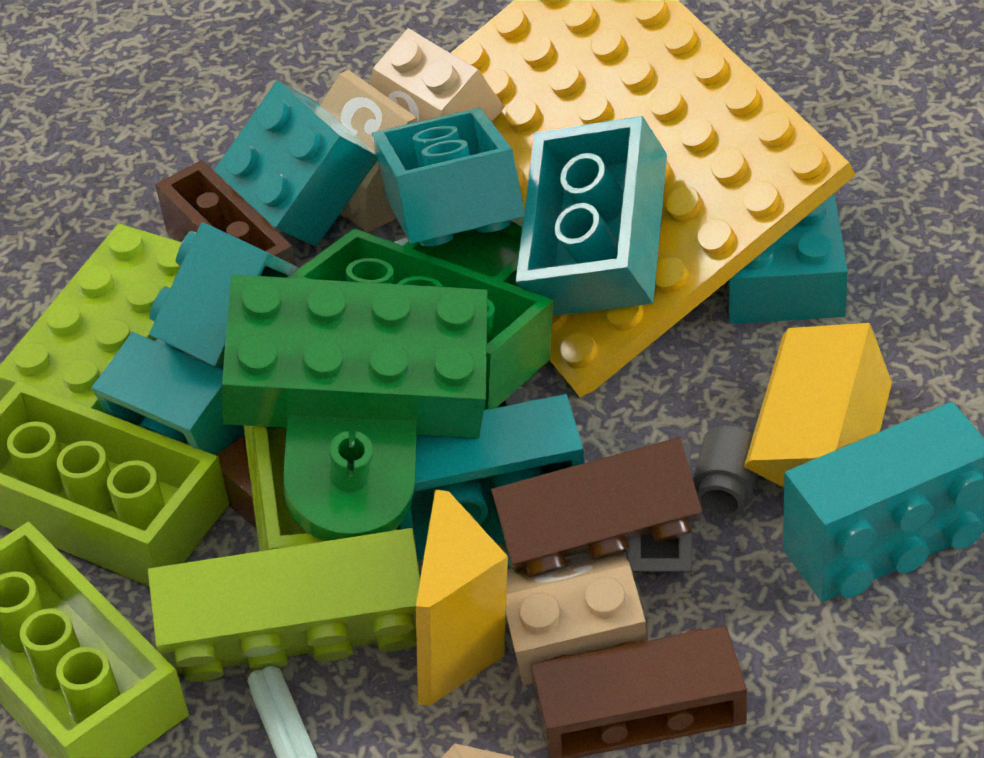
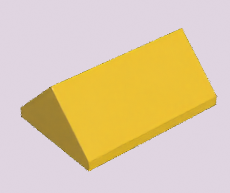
M870 323L795 327L786 330L781 339L744 464L745 468L784 488L785 471L880 432L892 381Z
M435 490L416 601L418 704L420 705L434 704L505 655L508 556L449 491Z

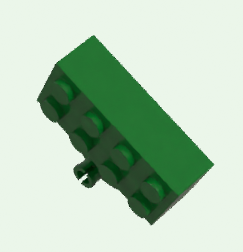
M522 218L510 220L511 224L499 231L478 232L475 228L454 233V238L451 241L436 246H422L419 242L410 244L409 241L404 245H400L354 228L287 277L486 289L487 345L486 400L484 410L497 408L550 360L554 300L520 288L516 283L523 227Z
M231 275L222 378L223 424L287 428L283 482L284 498L290 514L306 532L320 540L330 541L393 531L406 517L413 499L416 435L479 438L486 400L487 290Z

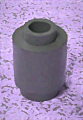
M736 425L715 427L709 430L703 438L693 482L701 509L710 516L724 519L736 517L742 513L744 507L748 506L753 499L758 474L744 467L753 434L743 427Z

